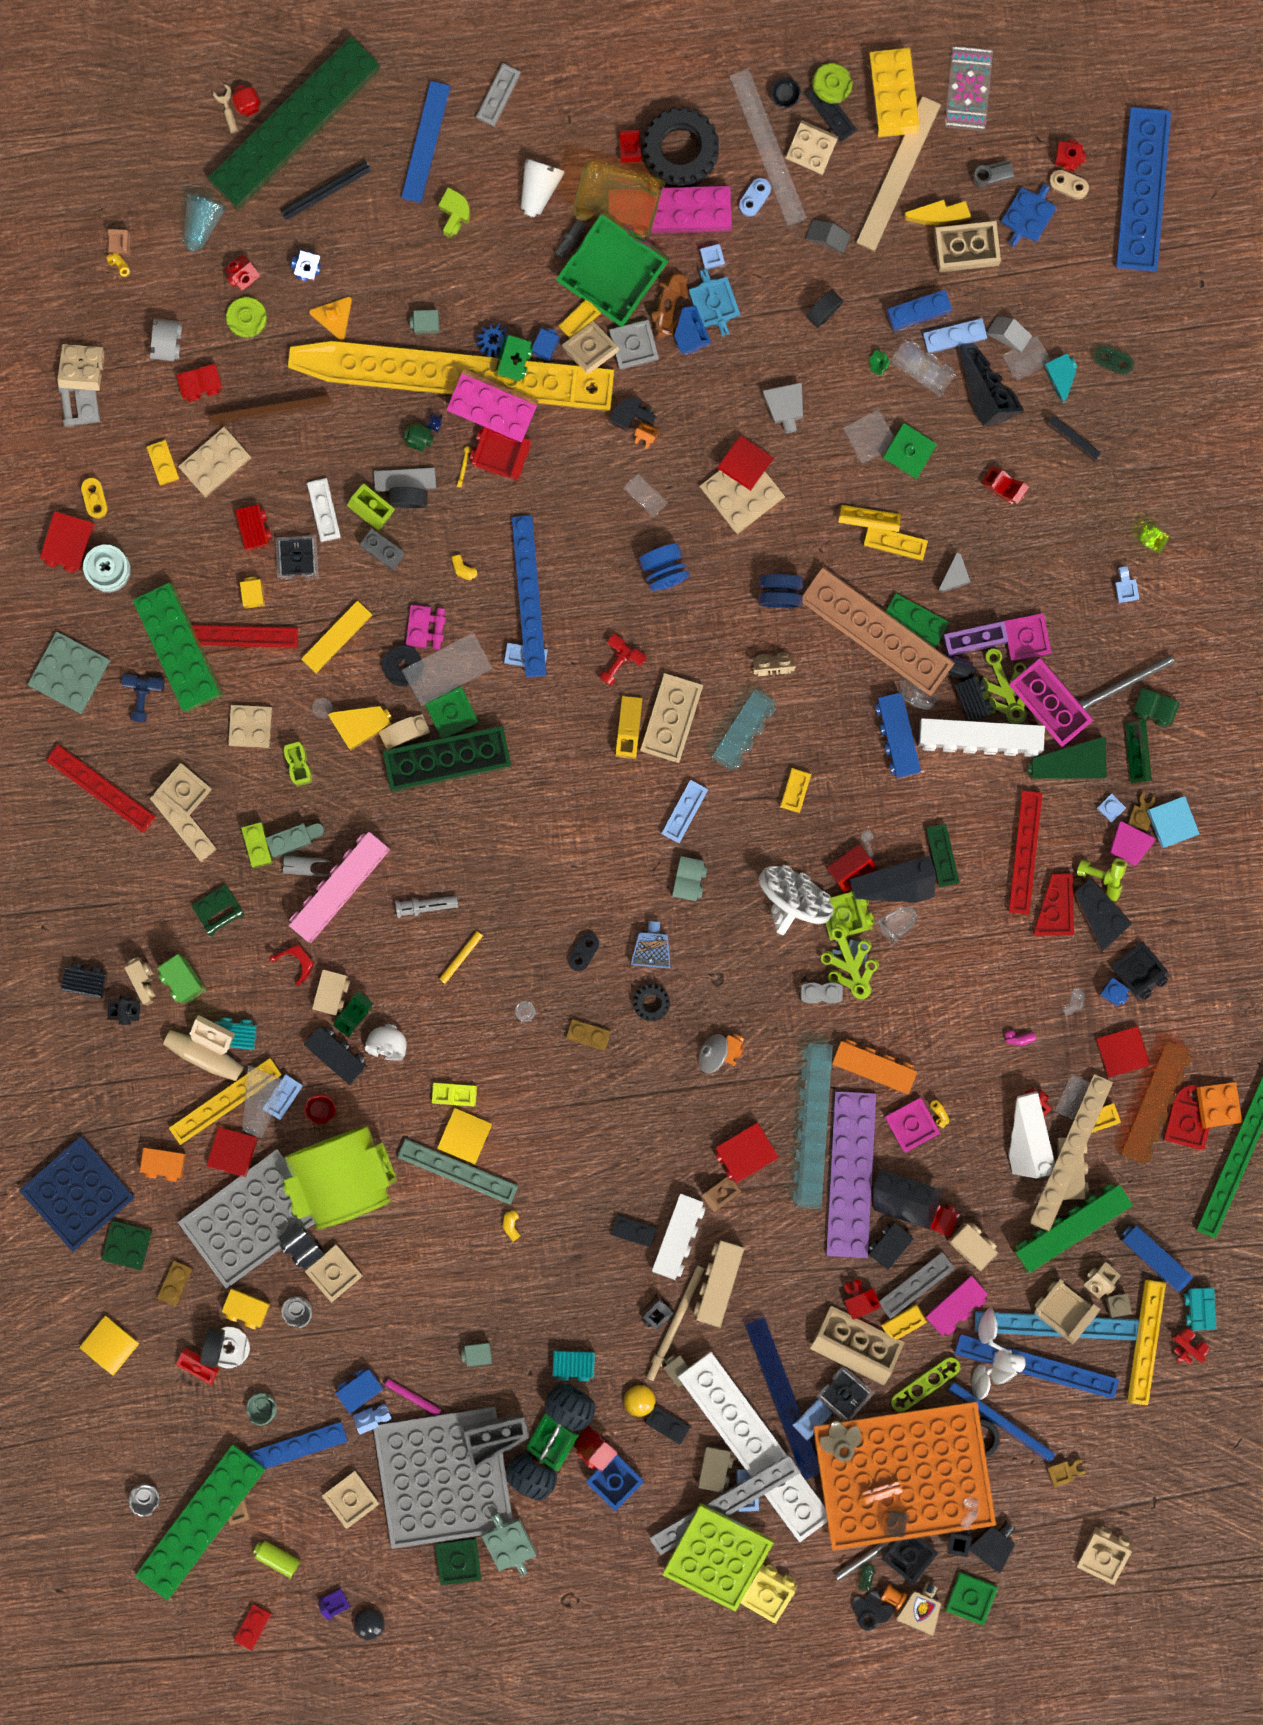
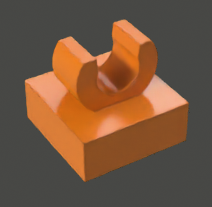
M641 422L634 434L637 436L635 444H638L640 439L646 441L645 448L647 449L651 443L653 444L660 430Z

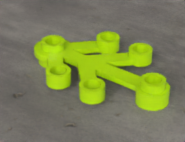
M991 649L986 653L985 660L989 665L993 666L1001 687L987 681V691L1005 698L1008 706L996 702L993 698L996 704L995 710L1006 714L1007 720L1010 723L1020 724L1026 719L1027 715L1024 708L1025 703L1020 697L1016 703L1013 696L1014 690L1009 686L1000 664L1002 654L997 649ZM991 654H995L997 656L996 661L990 660ZM1017 663L1014 666V674L1010 683L1021 674L1016 671L1017 666H1022L1023 672L1026 670V666L1023 663ZM1013 711H1018L1020 716L1014 718L1012 715Z
M838 923L832 928L831 935L838 941L845 961L834 956L830 951L822 954L821 961L825 965L833 964L849 972L852 976V979L841 975L840 971L832 970L828 975V980L831 983L839 982L850 988L854 997L865 999L871 993L869 981L873 972L878 968L879 963L874 958L869 959L865 964L866 971L861 978L859 968L866 953L872 947L871 942L866 939L862 940L858 944V952L854 959L846 939L849 929L845 924ZM836 931H840L842 936H838ZM862 944H866L868 949H863ZM825 955L830 956L831 960H826ZM869 963H874L875 968H871L869 966ZM832 974H836L838 979H833ZM858 987H862L864 992H859Z

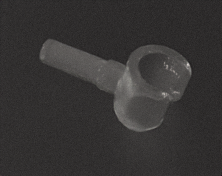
M866 830L860 837L867 848L869 857L874 859L869 842L875 838L870 830Z

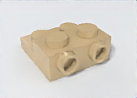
M139 957L127 962L129 966L125 967V970L142 1003L150 1005L155 1002L153 997L156 995L151 985H146V983L153 980L151 975L154 973L149 963H144Z
M1095 1527L1077 1563V1568L1114 1585L1132 1552L1133 1544L1125 1536H1119L1118 1538L1112 1535L1111 1530L1106 1527H1101L1100 1529Z

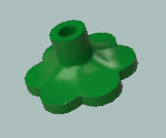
M875 350L869 358L871 372L883 375L884 370L890 364L886 353Z

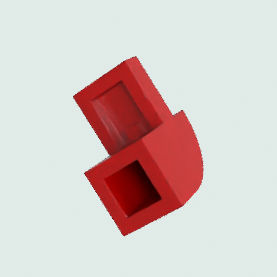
M991 466L981 481V484L1010 504H1013V502L1018 504L1029 488L1024 482L1011 478L1006 472Z

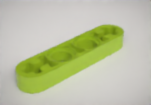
M948 1357L896 1393L891 1399L892 1407L898 1412L906 1411L954 1377L960 1370L959 1361L953 1357ZM948 1361L951 1363L955 1362V1371L948 1370L945 1372L947 1377L944 1379L942 1373L937 1369L941 1366V1369L944 1370L947 1368L946 1363ZM931 1373H937L940 1376L937 1384L929 1383L928 1377ZM914 1385L922 1386L923 1393L920 1396L912 1394L911 1389ZM908 1390L909 1396L914 1401L910 1403V1400L907 1399L904 1402L905 1406L903 1408L901 1406L896 1407V1398H905L904 1392Z

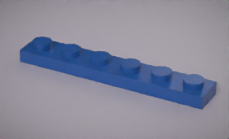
M339 1422L248 1452L247 1454L265 1468H270L348 1442L343 1423Z

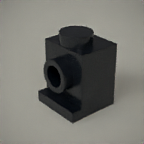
M656 1293L655 1297L640 1312L642 1315L641 1320L648 1327L653 1326L658 1330L674 1314L672 1305Z

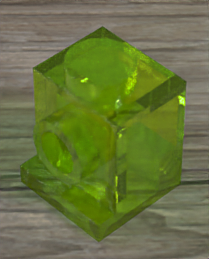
M1145 525L1137 540L1142 545L1160 554L1170 535L1154 525L1151 528Z

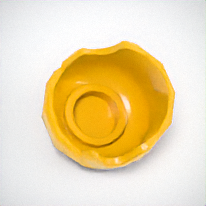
M644 1385L632 1387L626 1391L623 1398L625 1411L635 1417H643L649 1414L654 1409L656 1402L654 1392Z

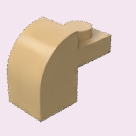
M423 714L401 720L379 732L386 750L400 747L411 740L430 733Z

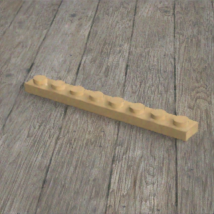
M1095 1074L1093 1075L1032 1217L1031 1224L1050 1231L1113 1082Z

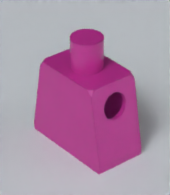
M1120 821L1117 825L1109 854L1123 859L1135 867L1154 843L1155 838Z

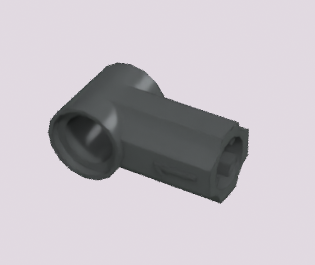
M1007 160L988 166L981 165L973 173L972 182L976 187L984 188L989 184L1012 179L1014 177L1012 164ZM977 174H985L987 180H980Z

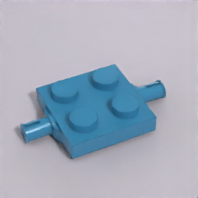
M704 269V273L701 270L699 273L703 283L698 287L689 289L693 305L697 307L705 328L719 326L722 337L725 336V333L729 335L730 332L726 322L739 317L740 312L728 278L711 280L707 269Z

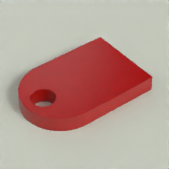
M1190 1085L1179 1090L1174 1097L1163 1140L1204 1151L1210 1127L1202 1128L1199 1101L1194 1102L1191 1099V1092L1201 1086Z

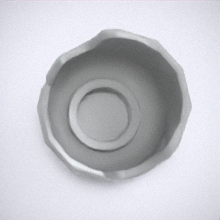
M291 1296L283 1303L281 1308L282 1318L289 1326L302 1328L309 1323L312 1317V1306L303 1297Z
M147 1483L136 1485L128 1496L130 1509L140 1517L152 1515L153 1511L159 1506V1493L155 1487Z

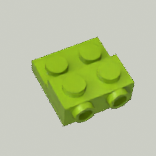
M852 892L830 898L833 914L825 922L830 941L835 940L831 935V930L838 923H843L848 927V936L873 929L874 917L872 913H868L866 906L869 905V900H855ZM837 930L836 934L842 936V933Z

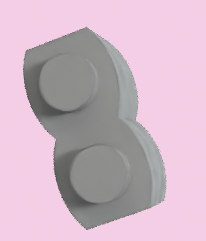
M806 983L801 986V1001L804 1003L814 1004L822 1001L828 1004H835L843 1000V986L840 984L827 983L822 986L817 983Z

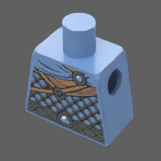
M648 921L647 933L639 932L631 965L670 969L668 935L660 934L661 922Z

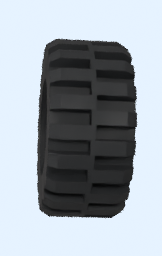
M682 106V109L671 107L670 111L666 112L663 110L657 118L655 116L652 118L650 125L644 131L642 155L645 166L648 167V171L652 176L657 177V181L660 183L665 182L669 187H673V185H677L679 188H685V185L695 186L696 182L704 181L706 176L711 174L718 160L719 138L718 134H716V128L713 123L709 122V118L706 115H700V111L696 109L690 111L688 107ZM677 130L692 133L698 139L700 145L699 154L696 159L683 165L669 162L663 156L661 149L662 141L666 135Z

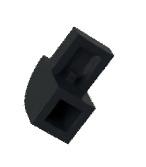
M627 398L615 407L609 423L628 432L634 418L653 426L657 416L654 415L653 410L647 407L640 408L642 404L641 399Z
M971 1529L948 1533L947 1554L968 1557Z

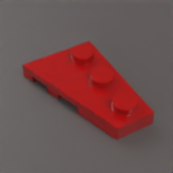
M1073 874L1051 875L1033 936H1074Z

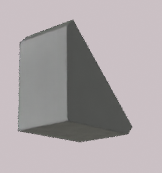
M813 220L806 240L844 254L851 234L833 223Z

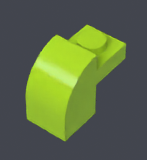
M448 188L438 206L441 211L451 215L443 229V234L451 238L453 234L457 235L462 225L460 221L468 225L470 210L466 199L461 194Z

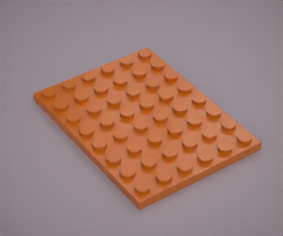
M977 1402L839 1422L847 1431L852 1427L858 1426L861 1433L860 1443L854 1448V1455L847 1462L837 1460L834 1454L825 1452L821 1446L820 1438L829 1437L832 1423L813 1426L832 1550L996 1526ZM841 1448L840 1454L846 1455L847 1448ZM895 1481L901 1483V1493H892V1496L879 1500L872 1499L873 1502L864 1503L862 1498L863 1491H873V1488L886 1484L892 1485L891 1483Z

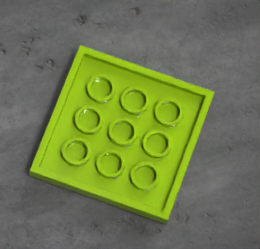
M700 1503L662 1575L736 1612L770 1551L774 1540Z

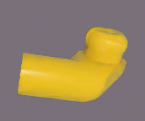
M937 1100L932 1101L930 1107L939 1117L935 1123L940 1128H944L946 1124H949L950 1119L942 1104Z
M515 1210L506 1212L502 1226L513 1242L521 1236L514 1227L515 1220L519 1218Z

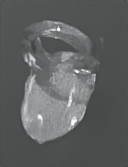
M901 907L889 913L886 917L880 918L874 924L881 926L880 931L884 937L890 939L889 945L892 946L914 926L917 913L912 908Z

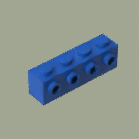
M902 692L878 698L875 710L877 716L881 715L883 722L879 725L882 736L886 735L887 743H884L886 754L890 755L892 763H889L891 775H895L896 779L921 773Z

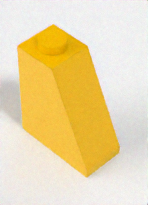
M381 706L328 714L350 751L392 725L390 720L393 719L387 708L382 710Z

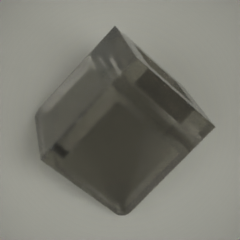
M888 1509L884 1535L903 1538L910 1514Z

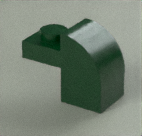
M357 991L347 1007L338 1016L333 1026L349 1038L371 1011L374 1003L366 995Z

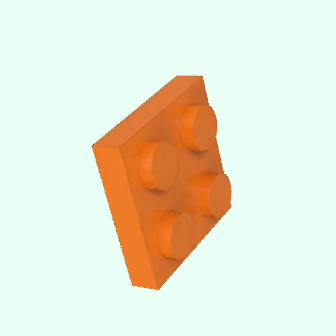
M1237 1082L1197 1087L1202 1128L1242 1123Z

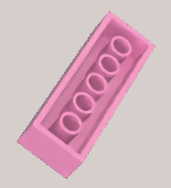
M370 832L367 835L363 833L357 839L356 843L358 845L354 850L350 848L343 856L344 862L340 866L338 864L335 865L329 873L332 876L327 882L323 880L318 885L316 895L314 897L310 895L303 903L305 908L300 913L297 911L290 918L289 921L292 923L289 926L307 942H313L390 851L387 846Z

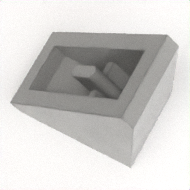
M997 317L987 332V335L1020 353L1023 352L1032 338V335L1014 318Z
M956 553L938 590L940 593L970 583L961 554Z

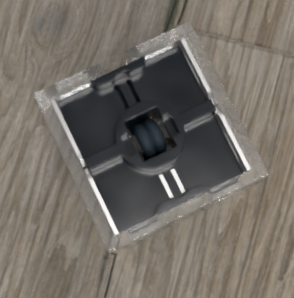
M316 535L275 538L278 580L296 579L295 576L300 575L303 579L319 578Z
M842 1365L832 1376V1383L830 1385L826 1383L816 1397L843 1421H851L874 1392Z

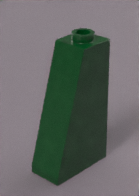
M1106 737L1033 758L1031 763L1027 764V774L1031 776V780H1105L1107 778Z

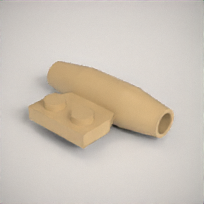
M199 1015L190 1032L191 1036L173 1030L169 1031L163 1045L182 1059L214 1075L234 1081L238 1080L244 1067L225 1053L228 1051L235 1033Z

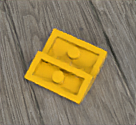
M454 1108L437 1149L476 1164L492 1124Z
M104 1316L79 1348L111 1375H114L139 1343L109 1317Z

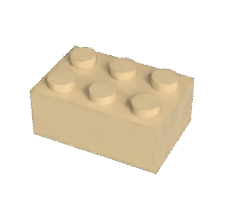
M996 221L935 228L934 236L939 272L1000 265L1001 257Z
M963 1223L947 1241L974 1268L981 1271L998 1254L995 1251L997 1246L989 1238L983 1239L980 1236L982 1232L974 1224Z

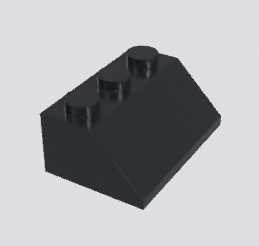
M880 1169L874 1186V1211L930 1230L943 1190Z

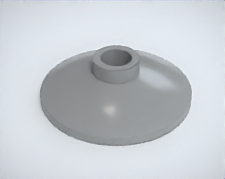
M712 1035L703 1044L698 1059L699 1067L703 1072L713 1073L725 1061L728 1052V1042L723 1035Z

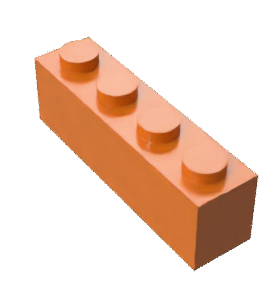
M848 1039L845 1042H840L832 1065L907 1095L909 1094L918 1072L914 1070L915 1066L906 1062L900 1065L895 1063V1058L885 1054L883 1058L875 1055L877 1051L865 1047L864 1050L857 1048V1043Z

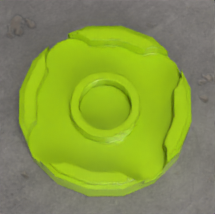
M829 63L819 67L813 76L812 84L815 93L820 99L828 103H840L852 91L853 82L849 72L844 67Z
M243 297L233 301L228 307L226 320L234 334L243 338H249L258 335L264 329L267 316L263 305L258 300L251 297Z

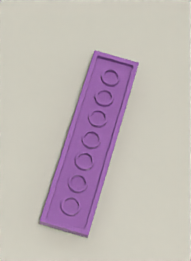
M835 1091L826 1256L868 1258L876 1094Z

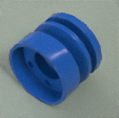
M678 543L655 549L639 557L643 571L653 570V574L646 578L647 582L656 580V582L649 585L651 591L669 589L690 577L689 571L679 572L687 567L686 563L676 564L675 562L683 557Z

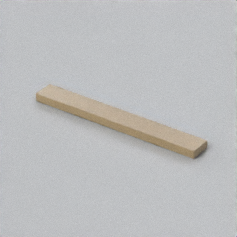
M922 96L917 107L919 132L905 134L856 244L875 252L941 104Z

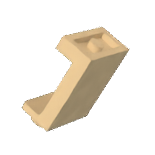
M1060 1279L1058 1283L1054 1281L1047 1289L1049 1292L1045 1299L1041 1297L1034 1307L1037 1309L1034 1314L1066 1340L1074 1344L1099 1313L1100 1309L1096 1305L1091 1306L1064 1285V1281Z

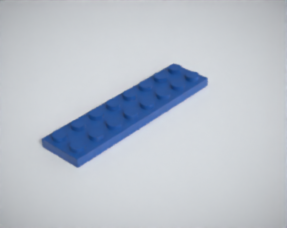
M1130 108L1116 269L1157 272L1171 111Z

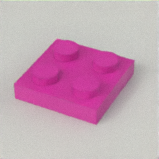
M1044 613L1004 621L1011 662L1051 654Z
M921 1097L885 1116L904 1153L941 1134Z

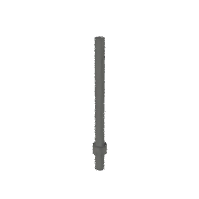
M1171 655L1086 700H1079V702L1087 711L1088 707L1175 663Z

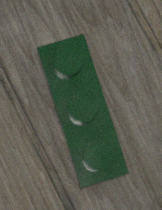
M1146 720L1125 723L1131 784L1152 781Z
M941 824L926 828L939 888L959 884L947 825Z

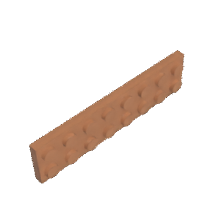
M825 567L820 570L803 595V604L930 696L933 695L955 664L953 660Z

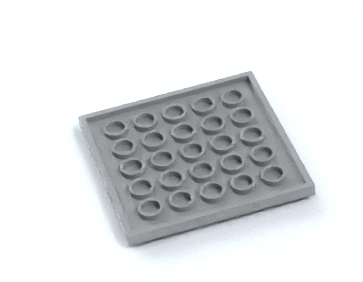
M496 1406L379 1424V1427L374 1428L392 1549L482 1535L483 1532L491 1530L495 1526L491 1515L495 1512H499L503 1522L513 1521L503 1452L473 1471L463 1432V1426L496 1419Z

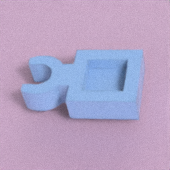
M384 1404L375 1411L369 1408L355 1414L353 1418L359 1434L379 1427L378 1422H386L391 1419L386 1404Z

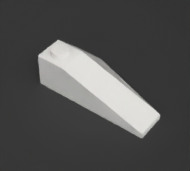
M1038 1092L1017 1096L1014 1114L1015 1121L1011 1134V1147L1008 1153L1012 1173L1032 1178L1051 1175L1055 1163Z

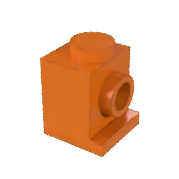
M734 1033L733 1036L728 1035L726 1038L728 1052L725 1058V1062L733 1066L736 1065V1062L733 1061L734 1058L739 1059L744 1050L741 1045L745 1040Z

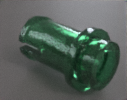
M863 1564V1567L860 1568L862 1573L858 1589L862 1591L866 1589L867 1592H871L873 1575L876 1574L875 1566Z

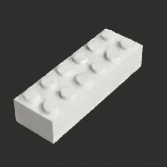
M921 719L919 722L918 747H923L922 750L935 751L936 748H943V752H955L956 749H963V753L974 754L977 750H982L987 755H996L998 751L1004 752L1006 756H1016L1018 753H1024L1025 757H1037L1038 754L1044 751L1045 726Z

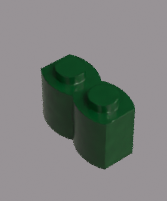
M1142 688L1132 713H1135L1136 718L1147 721V719H1152L1155 721V725L1166 728L1167 726H1172L1180 702Z

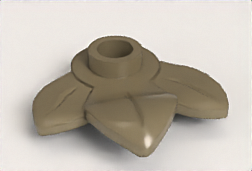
M834 1421L830 1427L829 1437L820 1438L821 1446L825 1452L834 1454L837 1460L847 1462L853 1457L854 1448L860 1443V1429L858 1426H855L847 1431L841 1423ZM841 1448H847L846 1455L840 1454Z

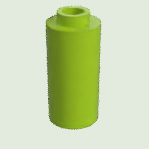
M266 1540L263 1544L259 1542L253 1552L256 1554L255 1559L290 1579L301 1561Z

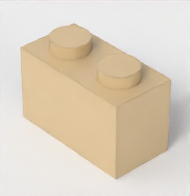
M322 970L312 1009L338 1016V1012L342 1013L345 1001L342 1000L343 993L348 992L350 981L347 980L348 976Z

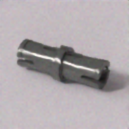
M577 219L570 231L564 234L563 241L554 253L565 260L573 246H577L579 243L578 239L588 226Z

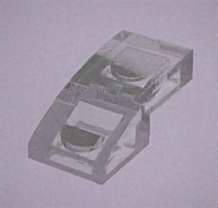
M636 474L623 487L652 517L667 504L665 499L639 474Z

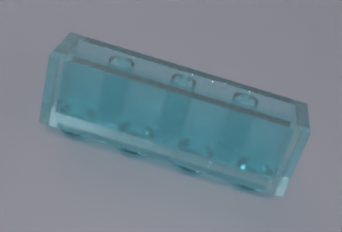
M754 689L711 759L731 772L734 768L738 770L744 761L741 758L745 751L749 753L755 744L752 739L756 734L760 736L765 728L764 720L766 717L771 718L777 709L774 707L776 701Z

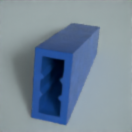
M1129 1225L1122 1232L1123 1238L1121 1241L1174 1291L1180 1292L1193 1278L1190 1273L1138 1226L1134 1225L1131 1227Z

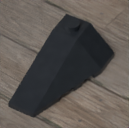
M975 344L961 345L959 349L973 408L983 426L998 425L1024 412L1012 389L1008 390L1001 382L1003 380L1001 375H996L990 369V362Z
M929 855L849 879V883L855 900L918 903L935 897L936 873Z

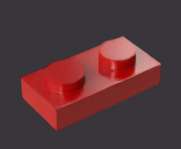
M184 1348L176 1365L212 1385L220 1367L213 1368L201 1365V1356Z
M253 1604L234 1642L252 1651L272 1613Z

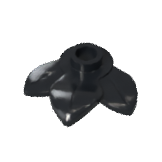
M878 1590L870 1592L865 1599L855 1596L852 1609L858 1616V1624L863 1630H873L878 1624L887 1622L892 1616L894 1607L882 1605L883 1602ZM870 1616L872 1618L871 1623L866 1624L864 1618Z

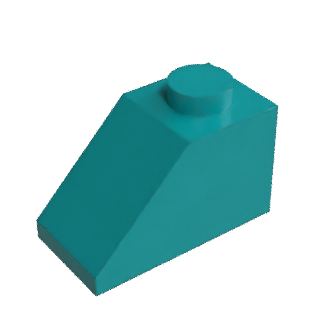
M1068 353L1046 363L1044 366L1061 403H1064L1068 397L1076 374L1075 369L1077 368L1073 357L1069 358Z

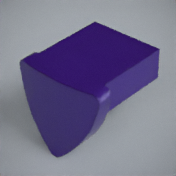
M342 1588L325 1597L321 1596L318 1598L320 1611L327 1620L333 1619V1616L351 1607Z

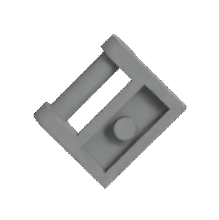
M58 386L62 397L64 427L100 422L96 390L59 388ZM75 391L78 418L72 417L69 392Z

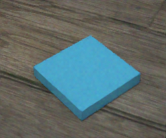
M1185 796L1147 810L1161 848L1200 834Z

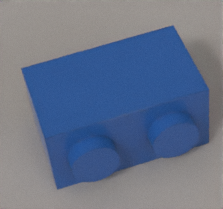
M364 1368L354 1374L356 1379L350 1383L346 1380L337 1387L339 1391L336 1395L349 1413H352L384 1389L371 1369L367 1371Z

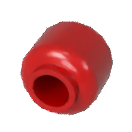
M241 85L234 90L235 93L232 95L231 100L238 114L248 117L259 111L261 101L253 87Z

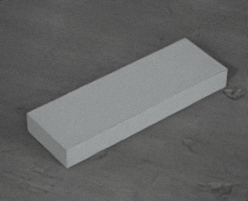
M502 63L476 119L495 127L521 75L520 71Z
M435 468L374 471L375 492H389L390 488L412 487L424 490L436 489Z

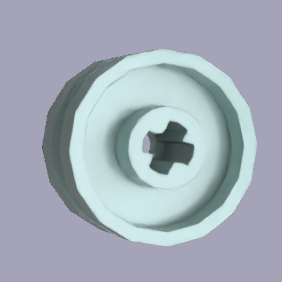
M100 545L87 553L83 563V571L86 579L96 589L103 592H114L127 584L131 575V566L128 558L120 549L112 545ZM106 566H109L111 568L109 571H104V568Z

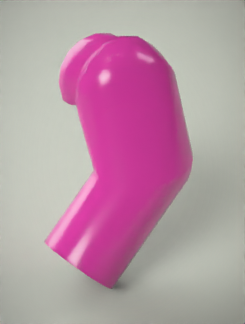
M1012 1030L1004 1034L1006 1037L1005 1041L1011 1045L1023 1046L1036 1041L1034 1032L1016 1036L1015 1031Z

